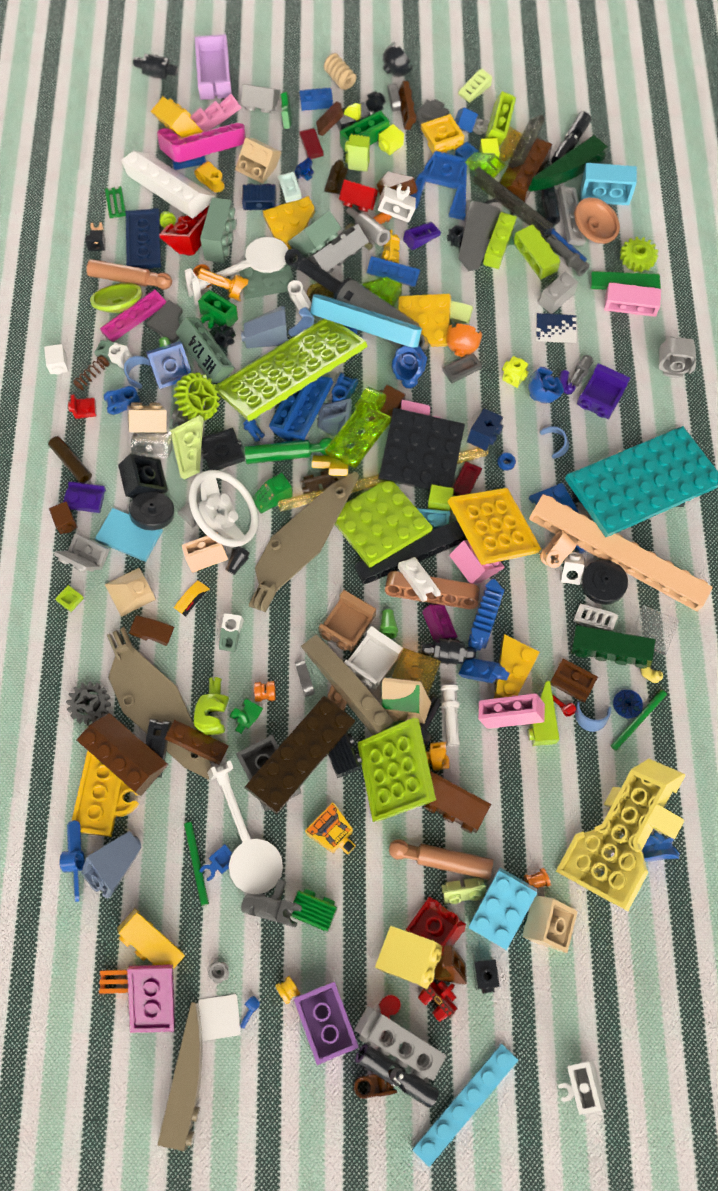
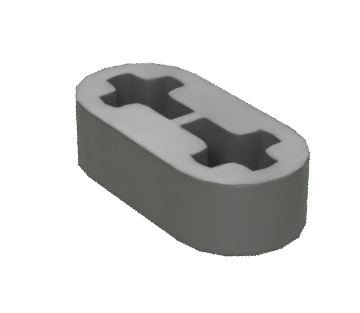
M396 83L388 84L392 112L400 111L401 104Z
M305 660L295 662L305 697L314 695Z

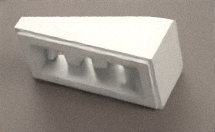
M580 604L573 621L589 628L613 631L618 615ZM583 611L587 612L585 619L581 618ZM591 614L594 615L592 621L589 620ZM598 617L602 618L600 623L596 622ZM605 620L609 621L608 626L604 625Z

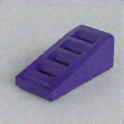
M429 222L405 230L403 241L410 250H414L440 236L441 231L433 222Z

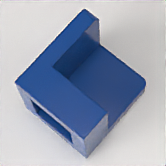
M465 107L461 108L457 112L455 122L461 130L471 133L478 114Z

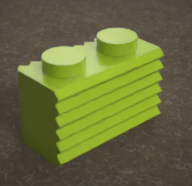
M351 134L349 141H346L345 151H348L345 163H348V169L368 172L370 137Z

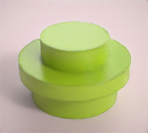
M165 211L160 215L159 222L165 228L170 223L174 225L176 217L173 213Z

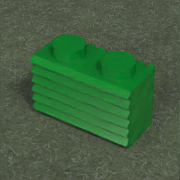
M304 889L303 892L298 890L293 903L300 905L302 910L292 912L291 917L328 933L338 909L334 905L335 901L326 897L323 900L315 897L316 893L308 889Z

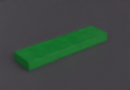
M591 271L590 275L591 289L607 290L609 283L661 289L660 274Z

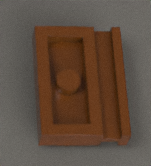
M562 659L550 684L585 703L598 676Z

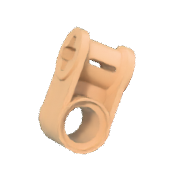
M557 532L541 552V561L550 567L560 566L564 559L575 549L576 542L565 532Z

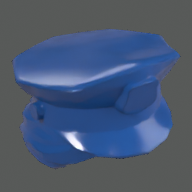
M403 345L396 349L395 357L392 361V369L396 378L402 381V385L405 388L411 389L418 384L417 379L425 371L427 357L419 345L418 347Z
M654 831V834H650L642 849L645 862L679 859L680 854L672 845L674 839L671 837L665 838L657 831Z

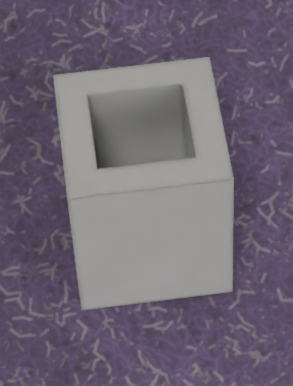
M187 503L178 511V515L193 528L197 523L192 515L190 505Z

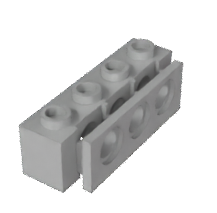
M367 1006L354 1031L360 1034L358 1039L369 1046L373 1042L378 1046V1052L386 1057L392 1054L396 1057L395 1062L405 1069H407L408 1065L415 1069L413 1074L423 1080L428 1077L434 1081L446 1058L445 1054ZM385 1031L384 1036L380 1038L381 1033Z

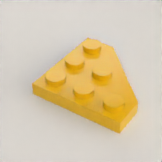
M307 196L300 200L264 210L263 217L273 238L281 240L290 250L292 247L288 241L308 227L311 217L313 218L315 214V207L310 197Z
M451 295L399 296L398 310L419 324L422 328L421 334L428 339L429 345L431 347L448 346L446 334L450 326Z

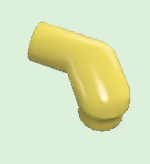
M650 667L640 668L642 676L652 683H658L663 679L661 671H654Z

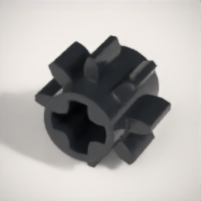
M375 91L367 95L366 106L369 111L377 113L384 109L385 98L382 93Z
M455 225L452 229H449L447 241H451V246H461L464 226Z
M224 324L215 329L217 333L214 337L217 344L223 345L225 348L235 343L233 338L236 334L232 327H227Z

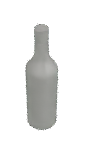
M351 207L347 208L346 212L355 219V225L358 224L364 234L375 243L383 246L389 241L390 232L367 213L359 214Z

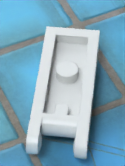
M415 557L398 563V569L422 602L427 600V593L432 592L435 597L441 595L438 587Z

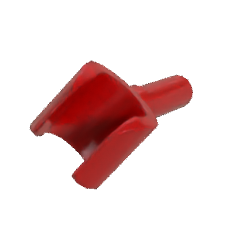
M552 695L553 701L559 705L566 717L576 713V707L572 702L565 705Z

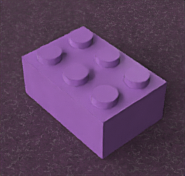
M335 981L294 998L317 1065L359 1048Z

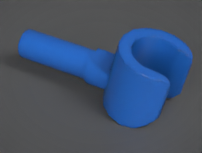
M254 996L250 997L244 1004L249 1010L240 1024V1027L243 1029L246 1027L252 1014L260 1006V1002Z

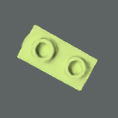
M479 878L465 879V887H461L460 880L445 882V885H442L444 904H458L461 901H478L482 899L486 893L484 880Z

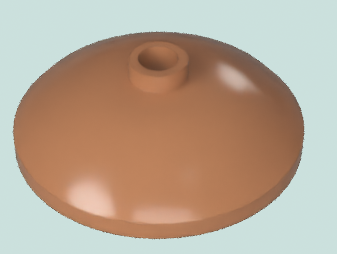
M585 198L578 203L574 212L575 222L580 232L586 238L596 243L607 244L618 236L620 231L619 219L615 211L607 203L597 198Z

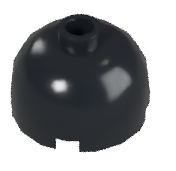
M393 42L383 53V69L387 74L391 73L395 77H402L412 70V66L409 67L408 63L410 60L400 46L396 48L394 46L396 43Z

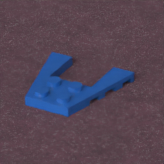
M435 151L425 165L423 172L417 177L415 183L418 191L415 194L409 195L416 198L415 209L418 208L426 182L450 187L457 190L449 217L465 221L467 158Z

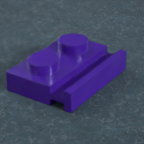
M68 482L69 486L63 502H67L71 510L101 512L104 492H106L105 486Z

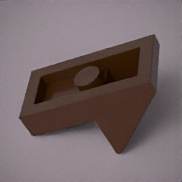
M452 945L444 946V955L441 956L440 961L435 967V978L465 985L467 984L466 963Z

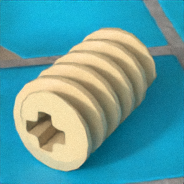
M332 53L328 56L324 63V70L340 89L347 90L351 88L356 82V74H353V71L337 53Z

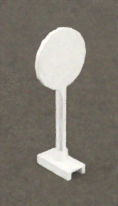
M273 237L256 239L246 248L245 261L215 274L228 277L248 267L266 273L278 271L287 264L285 262V254L288 251L287 245ZM191 268L184 271L189 297H194V304L198 306V300L201 298L200 290L212 283L198 279Z
M230 760L221 767L215 768L214 766L210 768L207 772L209 779H217L219 786L222 787L242 844L237 846L230 857L228 866L230 878L235 886L245 893H266L275 887L278 879L281 878L283 869L282 858L276 847L268 841L250 839L229 783L231 781L228 773L233 769Z

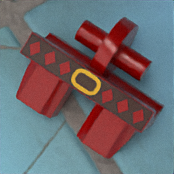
M432 981L428 989L424 988L421 991L418 999L424 1005H427L432 999L439 1005L432 1013L440 1022L447 1016L450 1018L458 1009L453 1003L457 997L451 991L455 985L451 983L447 987L443 981L438 985Z

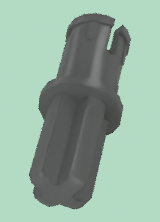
M584 355L580 364L575 367V373L570 381L575 387H578L584 376L588 375V369L594 361L591 356Z

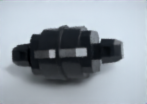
M145 54L143 59L141 57L133 59V66L139 69L142 68V74L146 76L166 79L167 75L176 76L178 73V67L172 64L169 65V59L165 57Z
M439 638L434 639L433 645L431 643L421 644V654L427 656L432 654L433 661L438 663L457 665L458 663L463 664L464 657L466 659L476 658V649L473 647L465 648L464 642L459 641V639Z

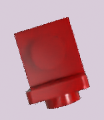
M74 394L71 395V401H68L69 412L73 413L75 419L97 417L95 397L76 399Z

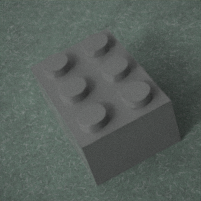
M273 735L236 753L249 781L279 748ZM299 788L291 798L301 794V789ZM260 801L264 811H269L270 809Z

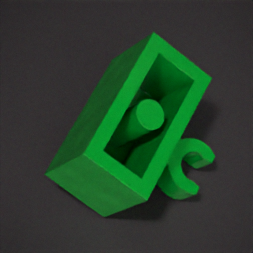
M208 290L198 300L200 314L203 315L201 322L204 324L206 321H209V329L215 323L219 326L226 324L227 327H232L238 320L237 306L211 290Z

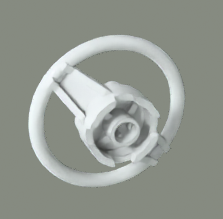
M208 470L195 477L189 489V505L192 515L202 531L214 541L225 546L238 547L248 543L257 531L258 512L255 502L245 486L230 474L218 470ZM216 478L223 479L232 484L247 502L251 515V525L246 535L234 524L238 520V514L235 512L227 494H220ZM201 483L202 501L199 503L198 508L196 494Z

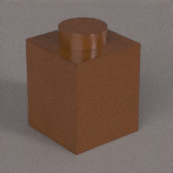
M67 502L49 508L55 527L60 535L70 533L73 529L78 528Z

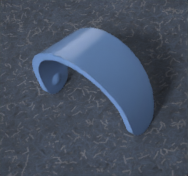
M307 307L299 310V314L303 318L297 325L289 329L288 334L294 337L314 324V317Z
M133 356L125 362L124 372L129 384L140 389L142 385L129 377V373L136 365H150V362L145 357Z
M551 426L541 430V435L558 433L565 438L561 450L552 455L553 459L563 456L568 451L569 441L561 428Z
M577 701L575 717L578 724L590 732L603 729L609 720L611 707H608L607 716L604 719L593 720L583 715L579 706L580 702Z

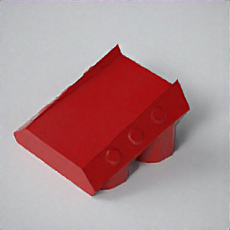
M429 897L405 931L435 941L442 946V955H444V946H454L461 934L465 932L466 923L460 920L455 913L444 908L438 901Z

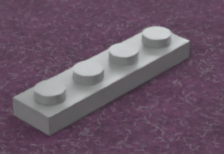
M560 186L558 195L567 242L571 245L583 246L586 242L585 236L578 229L574 217L575 208L578 205L576 189Z

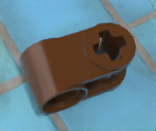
M375 1074L358 1077L353 1084L355 1094L363 1099L398 1093L397 1089L388 1082H386V1088L385 1080ZM366 1080L370 1085V1089L366 1094L358 1092L360 1081Z

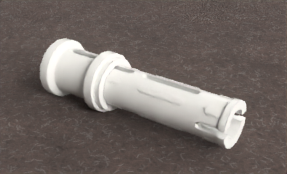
M457 685L441 686L448 747L460 745L457 709L460 704L457 702Z

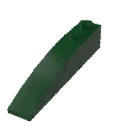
M595 135L591 136L534 176L528 191L533 192L560 185L583 174L586 163L597 164L605 159L608 146Z

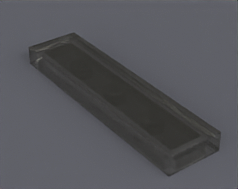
M543 115L529 120L508 165L511 169L524 164L545 120Z

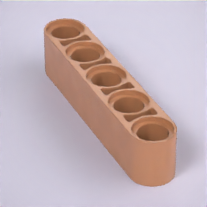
M392 571L388 573L385 585L387 595L421 601L401 572ZM430 577L440 590L441 595L435 597L432 592L427 593V600L424 602L464 609H475L478 606L480 589L477 585Z

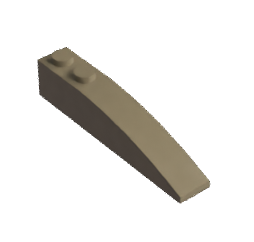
M318 635L313 636L301 645V648L372 735L387 730L393 724L394 720L366 686Z
M191 1002L157 1144L158 1146L185 1151L188 1146L192 1145L195 1134L194 1131H191L193 1121L197 1122L200 1113V1107H197L202 1077L203 1048L199 1003Z

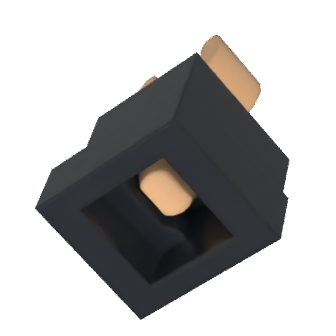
M100 222L97 228L91 223L90 235L85 237L88 251H105L106 239L102 223Z

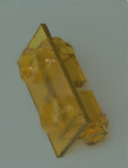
M509 127L507 136L500 149V160L506 162L509 158L514 160L523 138V134L512 127Z

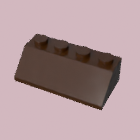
M536 138L520 144L494 194L525 205L531 193L528 191L534 176L543 171L550 157L552 143Z
M110 713L90 724L76 740L140 796L143 795L169 765Z
M430 771L436 800L425 804L424 808L431 813L438 812L442 814V818L450 823L456 822L460 824L461 829L468 833H472V831L477 833L491 804Z

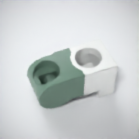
M105 340L100 341L94 352L96 357L102 355L109 362L118 364L123 369L125 362L132 357L127 346Z
M224 613L219 650L236 651L244 622L242 616Z

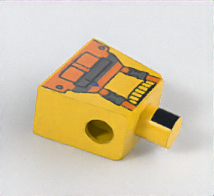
M333 802L305 830L308 837L331 853H334L340 847L348 855L356 847L348 838L353 833L352 827Z

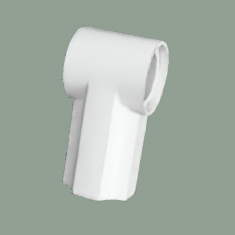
M297 280L291 281L288 284L290 299L294 302L298 311L304 307H307L310 311L311 301L304 291L302 283Z

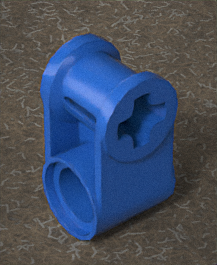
M340 373L332 389V403L350 399L357 388L358 379H352L345 376L344 373Z
M132 386L108 391L104 394V400L107 401L108 405L107 412L112 415L127 411V406H131L133 402L141 403L136 389Z

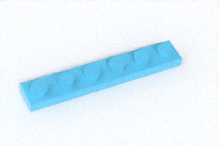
M500 1044L412 1148L428 1167L432 1165L519 1061L503 1044Z

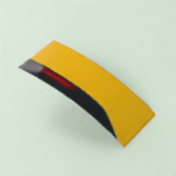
M197 580L181 597L174 608L186 617L196 603L210 589Z

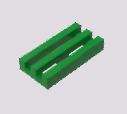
M118 186V189L112 187V190L105 188L110 219L126 216L122 187ZM116 194L120 196L121 213L118 210ZM110 195H113L115 214L112 213Z

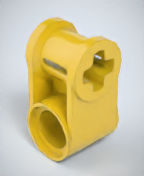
M206 161L194 170L196 178L211 191L217 193L224 189V183L221 180L223 177L222 172L214 167L211 162Z

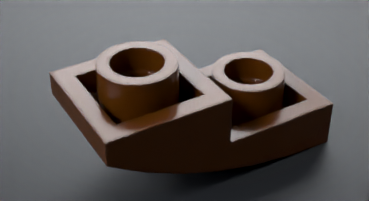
M135 616L128 634L145 641L150 639L167 646L174 627L150 618Z

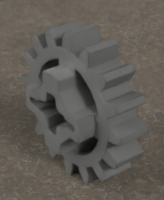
M89 681L88 686H85L82 682L80 689L74 687L75 693L68 694L71 700L66 701L70 705L67 711L71 713L72 719H76L79 724L84 720L85 725H89L90 721L95 722L97 718H102L103 713H109L106 707L111 706V703L107 701L110 699V696L106 694L107 690L104 687L101 688L99 683L93 686V683ZM90 692H95V693H98L99 695H97V694L92 695V694H90ZM78 712H86L88 715H82Z

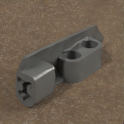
M481 202L470 203L458 259L463 263L467 271L479 269L501 211L490 204Z

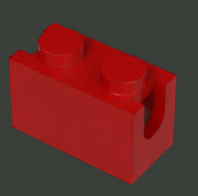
M344 180L339 200L343 202L344 206L351 208L353 205L359 206L358 210L368 213V209L374 210L379 191L375 188Z

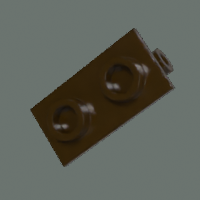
M339 159L332 165L324 192L340 195L348 172V168L344 167L342 160Z
M329 470L320 472L321 476L314 477L313 474L305 476L303 481H300V484L304 483L305 485L302 487L303 494L307 493V495L319 492L318 484H322L323 490H326L331 484L337 482L338 478L329 475Z

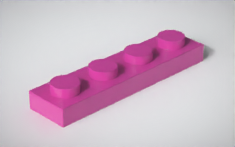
M156 290L152 291L131 308L100 328L101 333L109 341L115 342L157 312L166 303V300Z

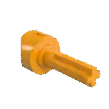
M203 268L199 270L197 276L199 279L228 289V297L240 302L241 296L239 293L248 285V279L239 275H235L230 280Z
M446 742L431 743L429 751H426L428 763H431L433 770L449 769L450 760L446 755Z

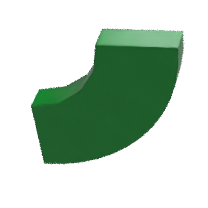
M286 91L280 95L283 127L288 129L291 127L289 93Z

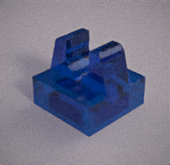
M309 157L296 166L294 174L298 179L303 177L306 181H309L313 178L314 171L311 168L313 161Z

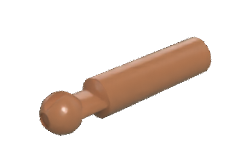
M90 259L87 264V275L89 277L132 283L145 287L152 285L162 290H166L172 285V278L165 272L159 274L152 273L148 269Z
M402 839L392 841L389 847V854L396 860L408 858L416 860L418 865L490 880L493 867V859L422 843L418 847L409 845Z

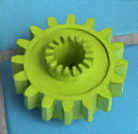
M638 236L635 240L629 238L628 242H624L620 251V259L623 260L622 264L633 272L649 271L650 267H654L658 259V249H655L656 244L651 245V240L645 241V237L642 240H639Z

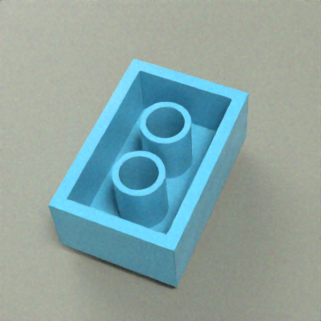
M586 163L580 185V201L585 198H597L607 204L629 206L637 183V166Z
M499 867L468 928L507 950L537 894V888Z

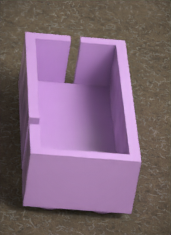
M226 34L195 37L200 100L215 99L214 96L227 98L232 94Z

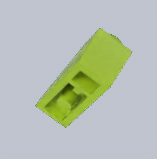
M546 681L540 695L541 700L545 703V720L542 723L530 724V728L527 729L528 740H532V746L557 744L559 741L550 681Z

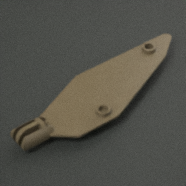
M353 472L331 484L271 537L255 567L259 585L249 602V607L266 612L276 592L321 552L359 478L357 472Z
M125 627L120 628L125 643L118 630L113 632L114 638L110 633L107 634L115 654L108 678L122 712L146 734L151 719H156L158 722L171 721V723L177 720L195 729L178 687L133 648ZM157 730L155 735L161 736V730ZM168 741L166 751L184 768L209 779L207 772L212 768L209 760L199 755L197 758H193V752Z

